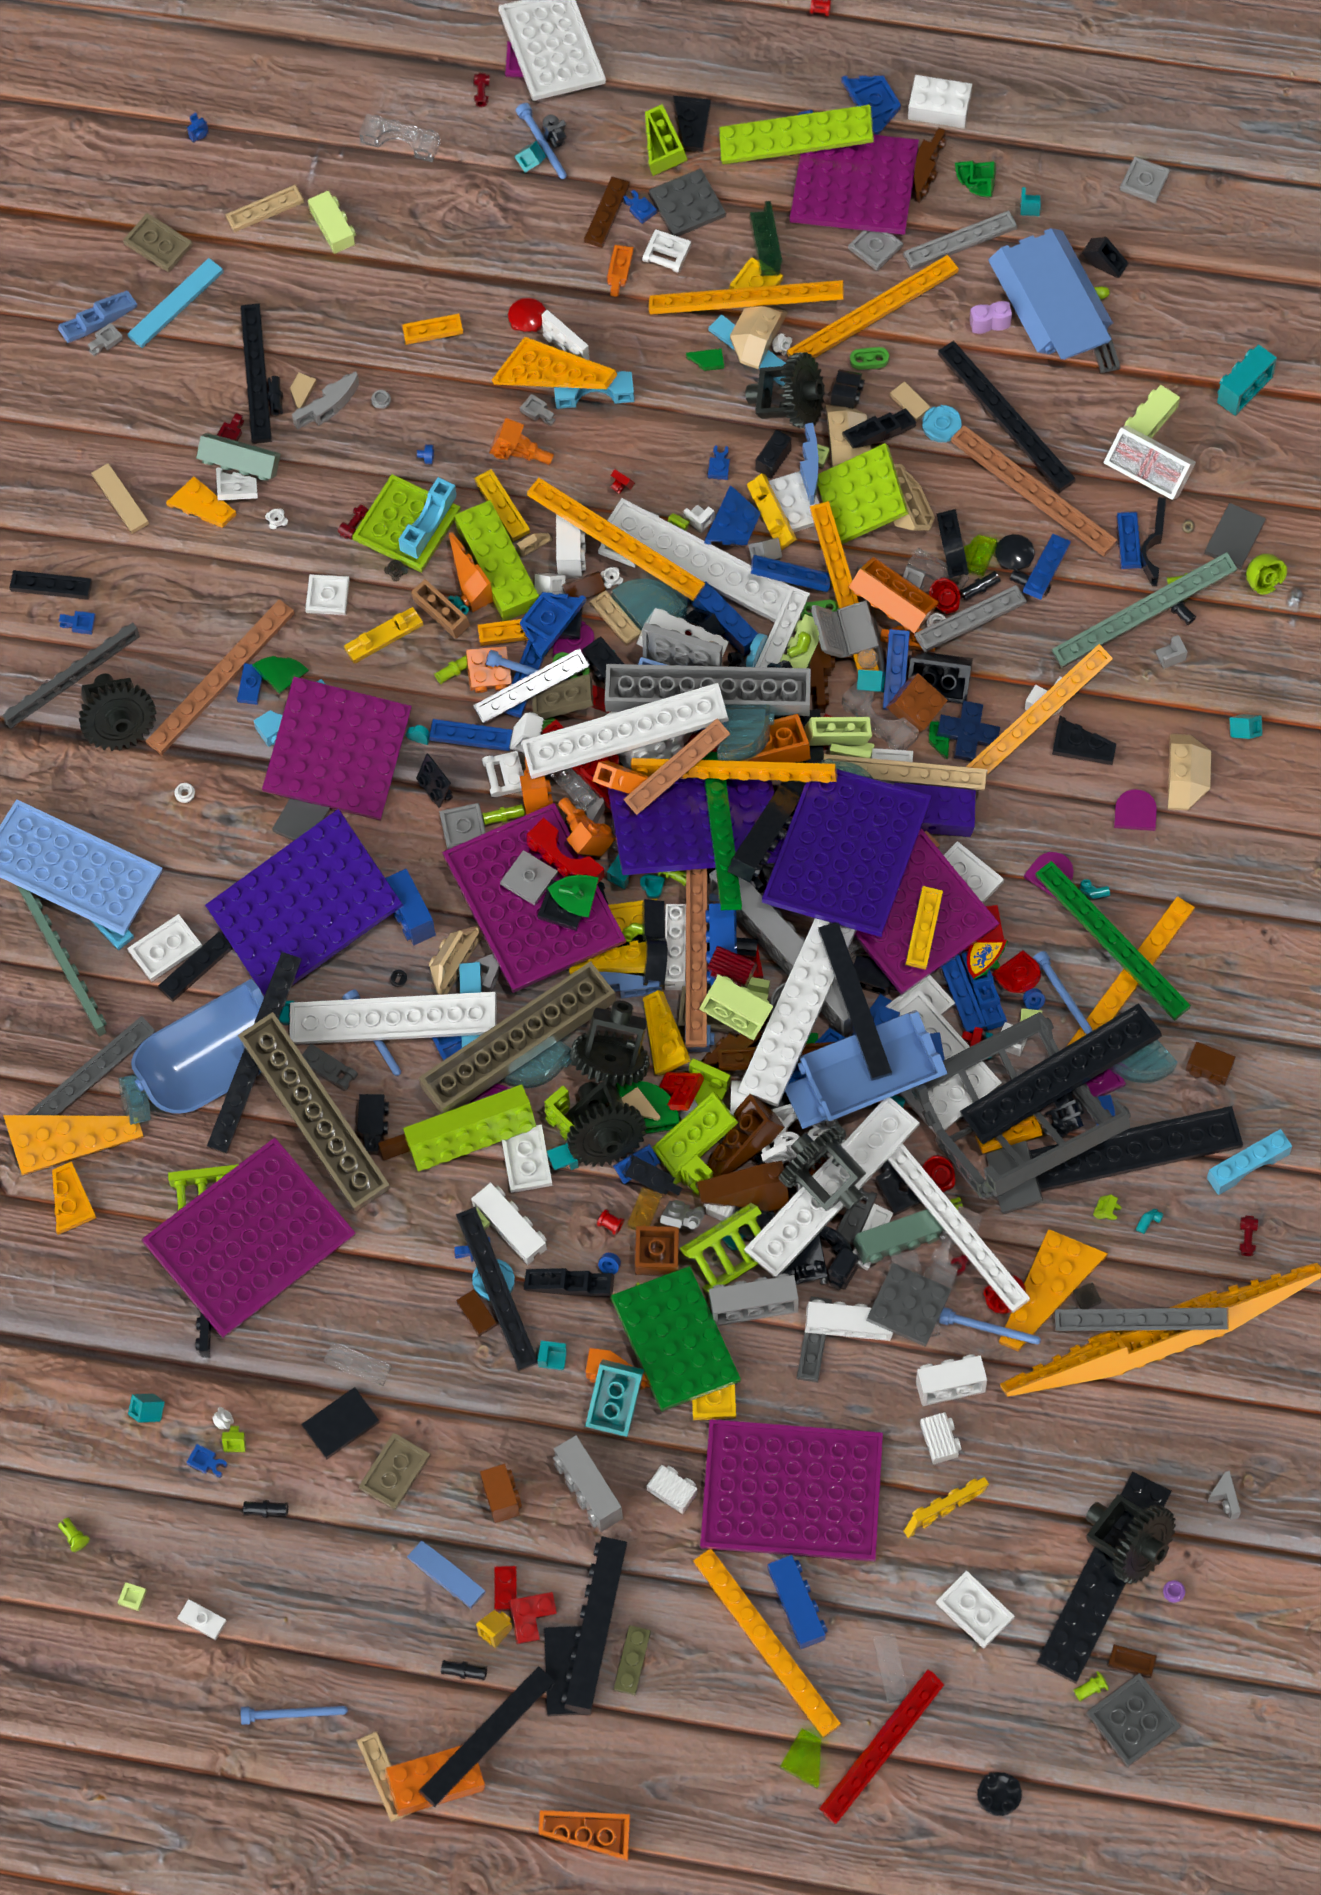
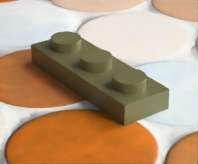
M629 1625L614 1691L636 1696L651 1630Z

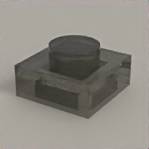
M1093 1282L1073 1290V1295L1080 1309H1089L1102 1302Z

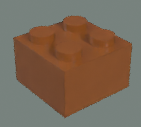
M917 673L909 677L886 708L911 731L917 734L925 730L948 700Z
M636 1226V1275H667L679 1270V1228Z
M501 1464L480 1471L494 1522L498 1523L520 1516L519 1509L522 1508L518 1490H513V1488H516L512 1470H507L506 1465Z

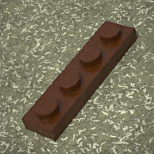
M611 176L584 237V243L603 248L622 205L624 196L630 187L629 181Z

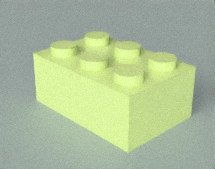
M718 975L699 1010L754 1041L773 1005L765 998L753 995L749 989L734 984L730 978Z

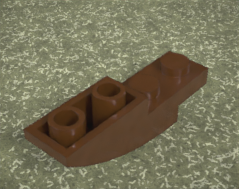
M939 127L931 142L923 139L916 157L914 194L916 202L919 203L923 196H927L931 181L934 182L938 175V171H936V162L939 157L938 152L940 149H944L947 143V138H945L946 130Z
M819 641L809 666L811 668L810 695H816L817 709H820V713H825V705H829V693H825V687H828V676H831V669H835V656L831 657V655L824 653Z
M770 1014L754 1041L739 1032L736 1035L737 1038L729 1033L726 1038L722 1037L717 1042L716 1048L712 1053L708 1052L703 1057L702 1062L719 1070V1049L757 1047L763 1035L761 1031L770 1020Z

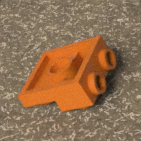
M506 646L466 650L470 691L475 690L476 693L487 692V689L501 691L512 684L509 668L500 665L498 667L485 665L490 650L497 651L499 655H502V658L508 659Z

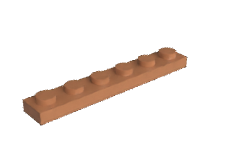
M718 719L714 720L623 800L638 815L730 735V732Z

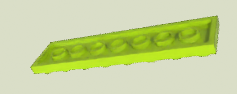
M871 105L719 127L721 162L723 165L874 143Z

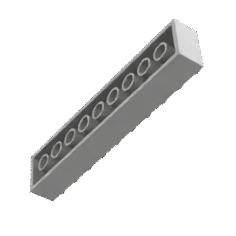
M606 664L605 710L621 712L718 683L727 714L787 716L798 714L799 716H810L811 668Z
M715 869L709 874L710 891L715 895H719ZM739 878L742 910H736L737 921L753 938L758 939V944L789 977L805 942V938L803 936L799 937L796 934V930L790 922L786 923L778 908L762 903L764 893H759L755 889L756 886L752 880L749 883ZM834 979L820 1012L842 1036H845L853 1030L837 982Z

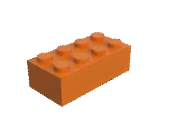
M872 557L859 569L849 586L854 594L865 598L871 606L879 608L886 613L887 617L898 621L904 629L913 633L927 621L939 603L875 557Z
M798 714L729 731L730 735L720 743L725 761L795 763V761L801 762L811 759L809 741Z
M461 1746L386 1768L385 1775L398 1817L433 1806L419 1793V1790ZM478 1763L439 1804L484 1791L485 1783Z

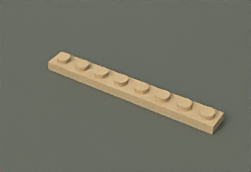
M824 754V764H836V769L878 781L985 791L987 769Z

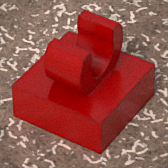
M616 469L610 475L615 479L610 488L618 494H621L625 486L631 490L635 485L631 479Z
M975 1027L973 1034L963 1031L962 1039L971 1047L981 1042L983 1029Z

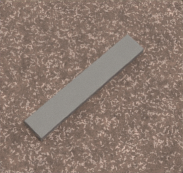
M1006 211L903 252V256L910 269L914 270L937 261L946 255L955 254L1016 230L1017 224L1010 211Z
M1015 585L915 633L914 637L924 652H927L1026 604L1027 600L1018 586Z

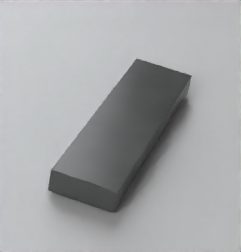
M813 1296L810 1298V1302L813 1300H823L825 1303L832 1304V1299ZM804 1333L797 1373L798 1380L818 1383L826 1339L825 1334Z

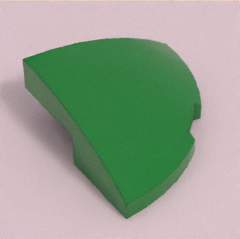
M974 161L955 162V171L962 185H965L971 193L977 196L992 197L996 175V163L994 161L975 163Z
M266 657L252 665L261 677L272 685L278 694L282 693L292 684L293 677L301 678L309 671L302 663L289 657Z

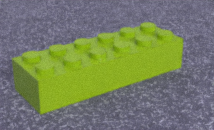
M491 500L455 514V526L469 554L472 556L474 564H478L491 583L493 602L502 620L508 621L527 613L539 595Z
M521 1084L404 1127L403 1130L411 1156L419 1172L470 1154L484 1147H489L502 1140H508L519 1134L527 1133L536 1127L530 1101Z

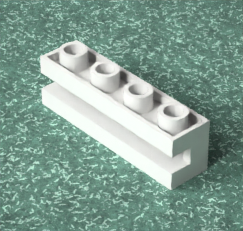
M666 904L665 938L668 956L665 990H682V986H686V904Z
M490 1182L471 1198L472 1204L490 1221L491 1226L519 1257L529 1265L534 1261V1256L537 1253L541 1255L547 1250V1239L540 1231L536 1233L532 1228V1222L526 1216L522 1217L518 1213L519 1208L513 1201L508 1202L504 1198L506 1195L499 1186L494 1187Z
M823 1300L808 1302L805 1333L890 1341L893 1332L867 1321L871 1308L865 1304L849 1306L844 1302H834L833 1304L825 1303Z

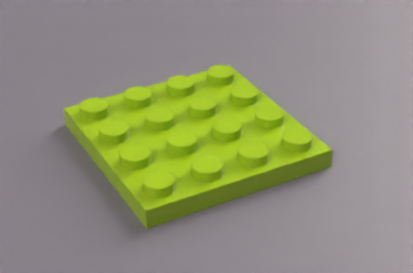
M886 443L818 474V487L823 503L827 501L830 503L841 544L909 514L889 446Z
M391 474L352 538L354 541L422 573L455 521L454 515L460 513L461 507L454 503L451 505L418 559L401 552L398 539L407 525L413 524L420 516L429 491Z

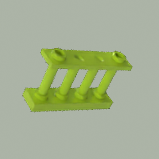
M238 1165L168 1172L170 1186L177 1189L178 1211L186 1205L185 1188L187 1185L198 1186V1195L206 1190L208 1183L217 1182Z
M752 1203L748 1204L680 1247L683 1255L696 1259L708 1281L702 1287L708 1294L709 1289H713L714 1286L726 1285L759 1264L744 1251L746 1245L738 1232L739 1227L744 1224L750 1226L755 1237L762 1231L756 1221L757 1216L761 1214L758 1206ZM726 1235H731L744 1261L736 1266L732 1265L720 1243L721 1239ZM709 1246L714 1248L726 1270L725 1273L715 1278L703 1256V1250Z

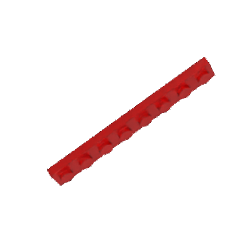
M927 1669L819 1808L834 1824L839 1822L944 1687L942 1681L932 1671Z

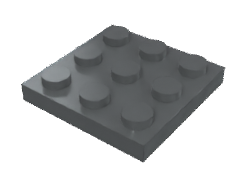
M701 168L649 190V195L671 235L679 237L726 217L724 208Z
M893 1263L871 1308L867 1321L926 1347L951 1294L952 1288Z
M1140 1673L1086 1713L1127 1768L1181 1728L1180 1724Z

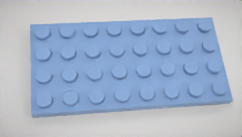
M17 799L0 825V878L123 936L162 873V867Z

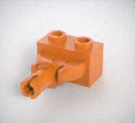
M505 418L495 434L489 453L498 459L508 460L511 455L525 458L528 461L535 459L550 465L554 454L538 448L536 442H531L530 439L522 435L523 424Z
M525 757L526 770L524 771V776H520L525 813L528 815L553 804L552 794H548V792H551L550 780H545V775L532 779Z
M563 798L558 803V806L567 815L566 820L572 830V833L566 840L577 854L602 856L616 839L612 834V829L604 823L593 822L585 815V811L577 809L569 798Z

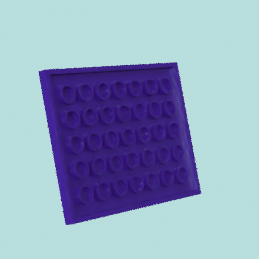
M837 769V782H806L762 897V903L830 923L837 922L840 926L882 937L932 796Z
M680 778L638 815L623 800L629 793L607 787L622 875L715 868L704 779ZM726 780L735 854L773 797L772 780ZM783 838L782 840H777L779 843L775 851L769 852L771 856L766 864L776 863L784 842Z
M339 809L205 904L264 996L281 952L302 959L293 982L294 985L404 906Z

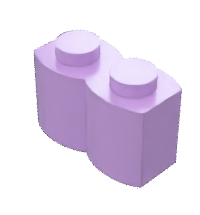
M1000 301L990 306L982 304L972 307L970 309L972 333L982 334L991 329L999 331L1009 328L1012 317L1009 302Z

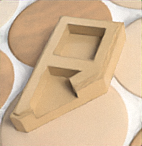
M302 373L297 374L290 387L297 409L304 407L317 383L316 379Z
M533 533L517 543V552L522 558L552 541V537L549 533Z
M638 1087L621 1098L623 1103H628L629 1106L633 1105L638 1109L643 1118L654 1119L655 1121L660 1120L659 1114Z

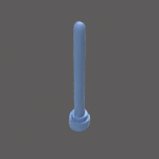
M529 103L519 105L515 110L520 119L527 122L561 179H565L567 174L532 117L533 110Z
M494 650L489 651L485 664L490 667H498L500 665L527 675L538 671V669L502 658V655H499Z
M1041 951L1037 953L1033 959L1039 964L1040 970H1044L1085 1034L1092 1032L1091 1026L1050 966V957L1047 952Z
M356 989L347 992L342 997L343 1000L361 998ZM383 1040L373 1041L395 1076H399L401 1070Z
M944 1307L939 1319L940 1324L947 1326L956 1323L1036 1345L1041 1342L1039 1336L956 1315L953 1309Z
M250 1706L241 1707V1725L251 1724L256 1719L345 1715L348 1712V1708L346 1706L255 1711L254 1708L250 1709Z

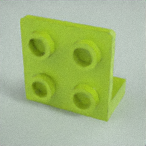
M692 1058L689 1064V1073H701L704 1077V1081L695 1097L697 1104L699 1105L713 1091L723 1100L731 1085V1075Z
M561 1086L544 1101V1111L547 1122L552 1127L556 1126L560 1130V1135L567 1141V1133L570 1132L569 1127H574V1125L564 1116L570 1108L569 1091L564 1086Z

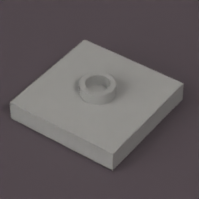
M1134 156L1120 186V191L1156 203L1170 174V169Z
M864 230L848 245V249L878 271L903 247V242L891 233Z
M479 803L439 811L447 850L486 833Z
M523 850L500 881V885L535 906L549 887L551 879L554 880L558 875V871Z

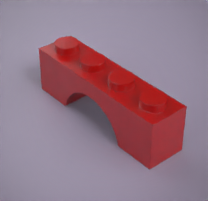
M544 817L527 833L528 847L534 852L538 851L549 865L553 864L556 866L558 872L563 877L588 875L598 877V883L605 877V869L590 856L572 859L563 855L557 847L559 830Z

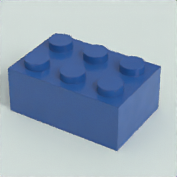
M407 868L386 877L404 905L393 914L397 923H401L403 927L402 932L406 940H411L414 946L436 936L433 918Z

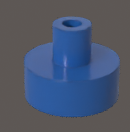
M425 444L424 450H417V458H424V464H433L434 445Z
M1032 988L1023 995V1002L1028 1009L1038 1010L1044 1005L1045 996L1041 990Z
M610 1252L604 1253L598 1262V1267L603 1273H612L613 1275L618 1272L621 1266L620 1258Z

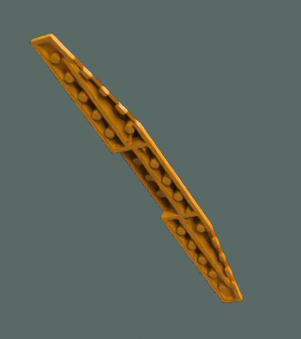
M1313 1263L1292 1269L1291 1273L1283 1276L1280 1273L1270 1275L1271 1279L1266 1281L1251 1280V1285L1240 1288L1238 1284L1229 1286V1291L1218 1294L1216 1290L1169 1307H1228V1330L1106 1331L1089 1338V1343L1081 1347L1077 1344L1069 1348L1070 1353L1062 1357L1059 1354L1052 1357L1053 1361L1044 1366L1040 1363L1032 1367V1372L1027 1374L1022 1372L1000 1383V1387L1008 1397L1122 1375L1131 1369L1143 1367L1149 1362L1162 1360L1170 1354L1182 1352L1186 1348L1201 1345L1209 1339L1222 1337L1225 1333L1233 1331L1320 1279L1321 1266L1318 1263Z

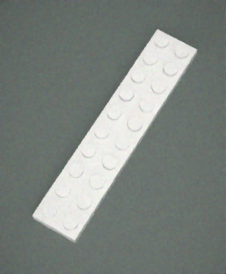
M621 498L607 520L608 522L701 581H707L719 594L775 623L790 590V585L775 579L750 574L751 565L713 545L704 544L705 541Z
M715 683L522 740V745L530 776L534 779L700 730L709 726L716 719L721 723L727 722L729 719L719 684Z
M814 919L739 1086L738 1091L745 1095L751 1093L759 1100L778 1107L835 979L818 932V927L831 924L830 922ZM840 926L847 948H849L856 930Z
M496 992L290 1003L289 1036L295 1045L482 1035L497 1025Z
M890 1097L884 1099L841 1145L866 1172L855 1184L859 1190L920 1125L914 1117ZM833 1156L813 1175L814 1179L830 1196L851 1177L841 1165L837 1167L832 1163ZM802 1187L749 1243L744 1251L776 1278L794 1261L844 1205L839 1201L830 1210L825 1211L812 1195Z

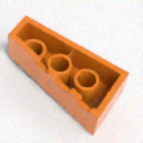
M540 1810L539 1835L628 1862L630 1814Z

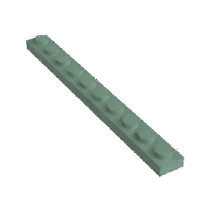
M1226 552L1052 649V652L1061 668L1090 653L1098 644L1102 646L1236 572L1237 568Z
M17 886L98 1036L106 1034L104 1026L107 1023L103 1015H98L95 1011L98 1007L93 997L88 998L86 992L89 990L85 982L78 980L77 976L80 974L75 964L70 965L68 961L70 955L65 947L61 949L59 945L61 939L57 931L52 932L49 927L52 923L47 914H42L41 909H43L40 900L38 897L34 899L31 894L32 892Z

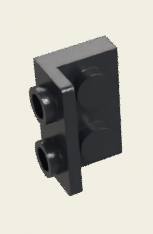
M601 636L582 649V654L589 664V668L594 671L593 674L600 683L606 684V664H624Z

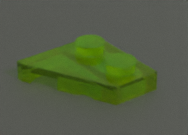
M978 534L971 540L970 544L964 546L969 573L985 575L998 544L997 539Z
M801 1728L780 1765V1769L818 1789L821 1738Z

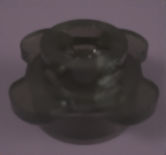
M395 559L384 568V572L389 574L392 580L396 582L400 580L403 574L408 573V568L403 566L401 561Z

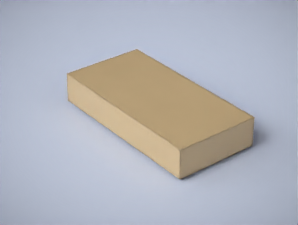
M905 381L890 392V397L902 409L906 408L916 422L931 408Z

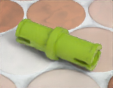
M466 655L456 661L449 662L448 666L434 673L436 680L442 684L453 676H459L461 671L467 668Z
M522 804L508 808L503 806L499 807V810L482 813L484 825L501 821L506 823L507 820L525 816Z

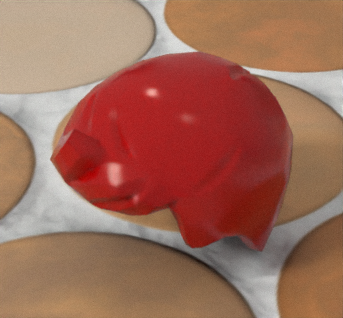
M945 577L936 580L930 586L929 596L939 602L936 608L946 614L956 613L960 605L959 587L951 579Z
M934 1155L927 1159L922 1168L940 1190L946 1192L953 1189L955 1185V1169L953 1164L947 1158L940 1155Z

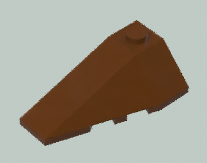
M751 1093L734 1113L739 1123L726 1133L722 1144L717 1145L707 1164L713 1171V1177L731 1173L769 1145L785 1128L776 1113Z
M776 1161L760 1164L699 1181L697 1186L701 1203L741 1208L752 1203L765 1212L781 1210L789 1202L788 1189L778 1178L784 1170L783 1162Z

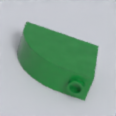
M639 1081L637 1084L632 1082L631 1086L625 1083L624 1087L616 1083L621 1098L638 1087L659 1114L660 1120L658 1121L644 1118L647 1127L645 1130L646 1134L670 1131L679 1123L678 1111L670 1110L667 1105L671 1099L670 1095L659 1086L644 1081Z

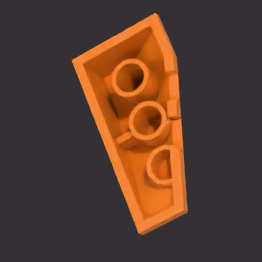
M451 532L449 533V540L462 593L460 598L464 605L469 607L473 613L493 602L491 583L478 564H474L472 556L469 553L466 554L461 542Z

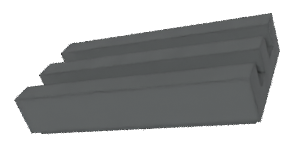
M1112 340L1107 344L1114 366L1111 364L1105 344L1101 345L1107 367H1104L1099 348H1093L1101 373L1120 369V363Z

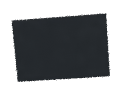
M354 1387L302 1423V1427L327 1460L376 1426L380 1421Z

